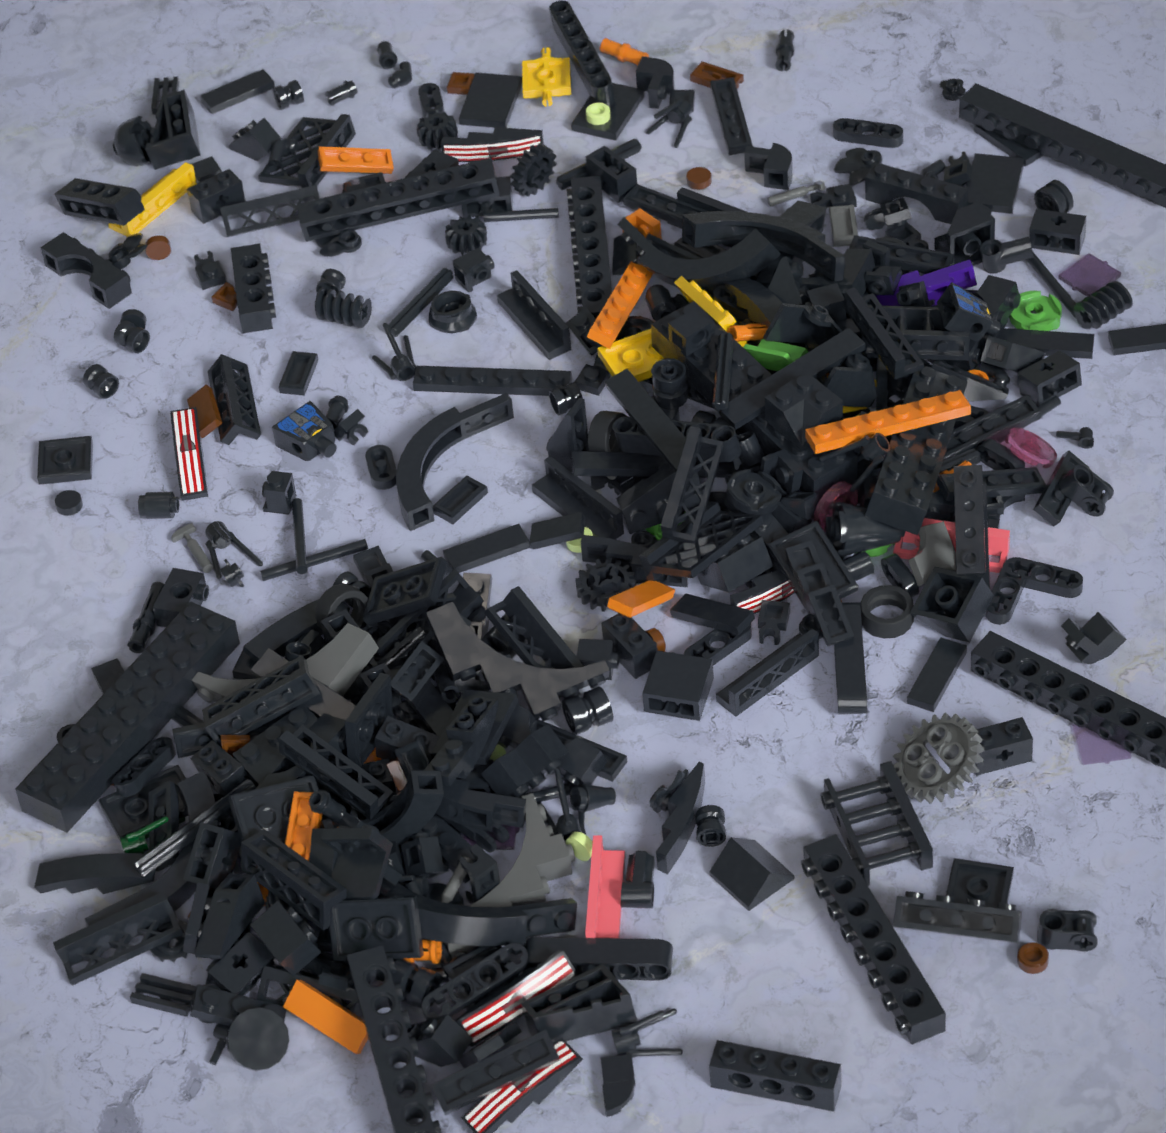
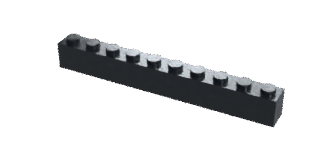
M977 83L960 98V119L1004 136L1008 140H1014L1026 145L1029 149H1036L1047 157L1166 208V164Z

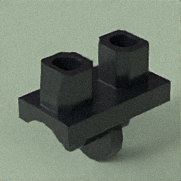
M924 281L899 286L900 291L896 296L901 306L930 307L935 305L934 299H928Z

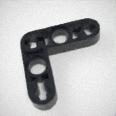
M1020 557L1009 558L1003 564L993 587L992 593L994 597L986 611L987 620L997 625L1009 622L1024 588L1065 598H1075L1082 593L1083 577L1074 570ZM1045 574L1048 575L1050 579L1046 581H1040L1036 578V576ZM1008 587L1015 591L1011 594H1004L1000 590ZM1000 603L1003 604V609H1001L1000 612H997L1000 607Z

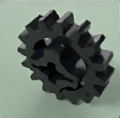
M538 143L537 146L531 145L530 151H523V157L517 158L518 164L512 167L514 173L510 175V178L513 179L511 185L514 187V190L529 197L531 193L536 195L538 189H544V183L550 182L549 176L555 173L553 167L557 165V162L554 161L557 156L553 153L552 149Z
M607 558L605 563H601L597 559L594 566L587 563L586 571L579 570V578L575 579L577 597L581 598L582 604L590 603L592 610L600 606L602 612H605L610 597L636 586L635 573L630 572V566L625 565L622 567L621 560L613 564L610 558Z

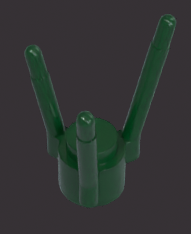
M165 816L135 832L121 837L120 840L124 853L144 854V851L149 850L146 840L149 838V832L168 822L169 818ZM180 817L179 824L185 822L186 818Z

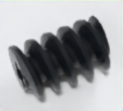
M1112 281L1107 283L1106 286L1099 288L1098 291L1093 292L1090 296L1085 297L1082 301L1077 302L1074 306L1075 318L1082 328L1090 329L1092 327L1098 329L1102 324L1108 323L1110 319L1116 318L1118 314L1124 313L1125 309H1130L1133 305L1131 294L1122 283Z
M321 287L318 290L315 299V313L320 320H328L329 322H337L357 328H363L370 320L372 311L370 298H367L364 302L362 295H358L355 298L353 293H348L346 296L343 291H339L336 294L334 289H330L327 292L325 287Z

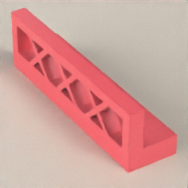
M924 518L921 527L943 521ZM944 521L956 552L955 522ZM988 527L989 555L1000 556L999 563L989 562L990 572L1000 573L1010 549V530ZM905 531L904 537H901L900 541L895 543L893 554L908 560L915 557L920 546L919 533L915 535ZM903 542L912 543L917 546L913 550L901 549Z
M593 835L585 933L586 938H620L621 888L625 871V851L604 850L602 835Z

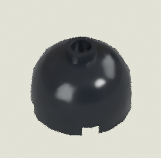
M141 116L122 122L114 135L113 150L115 154L125 163L132 166H143L151 163L145 148L146 144L150 143L152 127L148 121L142 122L140 120Z

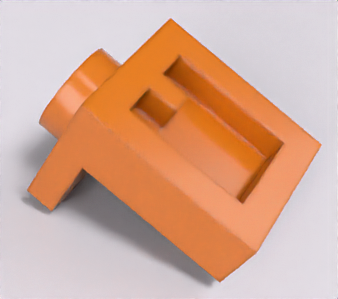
M638 209L626 217L635 228H638V231L645 238L649 233L662 239L661 222L642 209Z

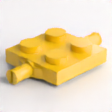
M544 47L541 49V58L522 61L523 98L542 97V104L547 107V100L548 106H551L553 103L552 96L571 95L570 57H551L550 48L546 47L545 54Z

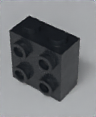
M657 651L642 693L644 712L700 721L714 680L713 659Z

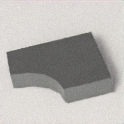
M944 521L921 527L919 531V550L915 557L908 560L918 586L926 584L935 566L957 571L956 552Z

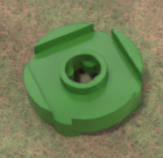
M1027 291L1020 294V304L1009 316L1011 324L1017 329L1051 331L1060 327L1062 306L1060 301L1051 294L1047 297L1041 295V291Z

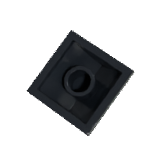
M735 837L730 838L709 872L710 876L748 911L795 879V875L756 840Z

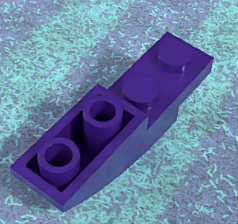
M970 260L922 276H920L918 270L901 276L894 296L875 295V297L882 306H901L896 296L900 291L899 286L924 281L928 299H934L935 305H937V301L951 282L963 289L976 286L977 282L973 265Z

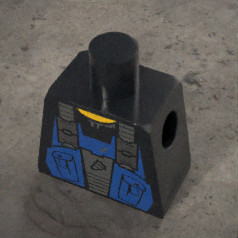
M952 282L937 301L944 328L949 331L970 332L971 340L980 341L985 333L995 336L1000 329L1001 323L992 319L988 304Z
M308 401L272 426L275 446L304 461H310L320 453L329 458L336 452L337 446L334 444L333 425L311 401Z

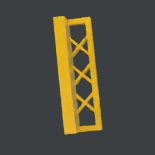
M185 162L178 169L174 168L141 195V202L145 208L144 211L124 226L108 223L109 228L126 237L140 232L186 194L187 188L197 184L193 165Z

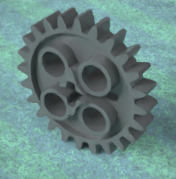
M944 713L941 720L934 714L930 723L922 719V727L918 728L913 725L912 730L914 733L912 735H903L907 740L906 743L897 744L901 753L893 755L897 761L893 766L907 795L911 799L915 798L920 803L925 799L929 804H932L936 797L940 802H943L945 794L954 798V790L956 788L963 792L964 786L962 783L964 781L973 782L969 776L971 773H979L980 770L975 764L984 760L979 755V753L985 751L984 747L980 744L983 739L972 723L970 724L965 717L961 719L957 714L950 717L947 713ZM927 743L935 749L939 757L949 767L950 773L947 774L926 748Z

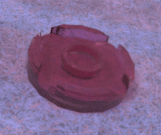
M1013 428L1010 429L1005 438V443L1011 444L1010 449L1012 453L1030 465L1037 466L1041 463L1043 464L1042 468L1052 467L1057 459L1055 449L1040 436L1030 431Z
M846 481L838 482L827 490L816 507L813 520L819 523L824 532H826V517L832 516L833 509H828L831 502H843L857 506V489L854 493H851L850 488L852 485Z

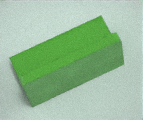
M762 339L758 346L745 344L743 347L765 369L774 371L781 370L808 353L804 347L775 341H765V339Z

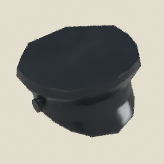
M454 290L445 291L437 295L431 302L428 316L429 324L438 331L450 334L469 330L477 319L476 308L471 302L470 295Z

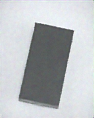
M854 205L829 207L833 247L850 246L854 235L858 236Z

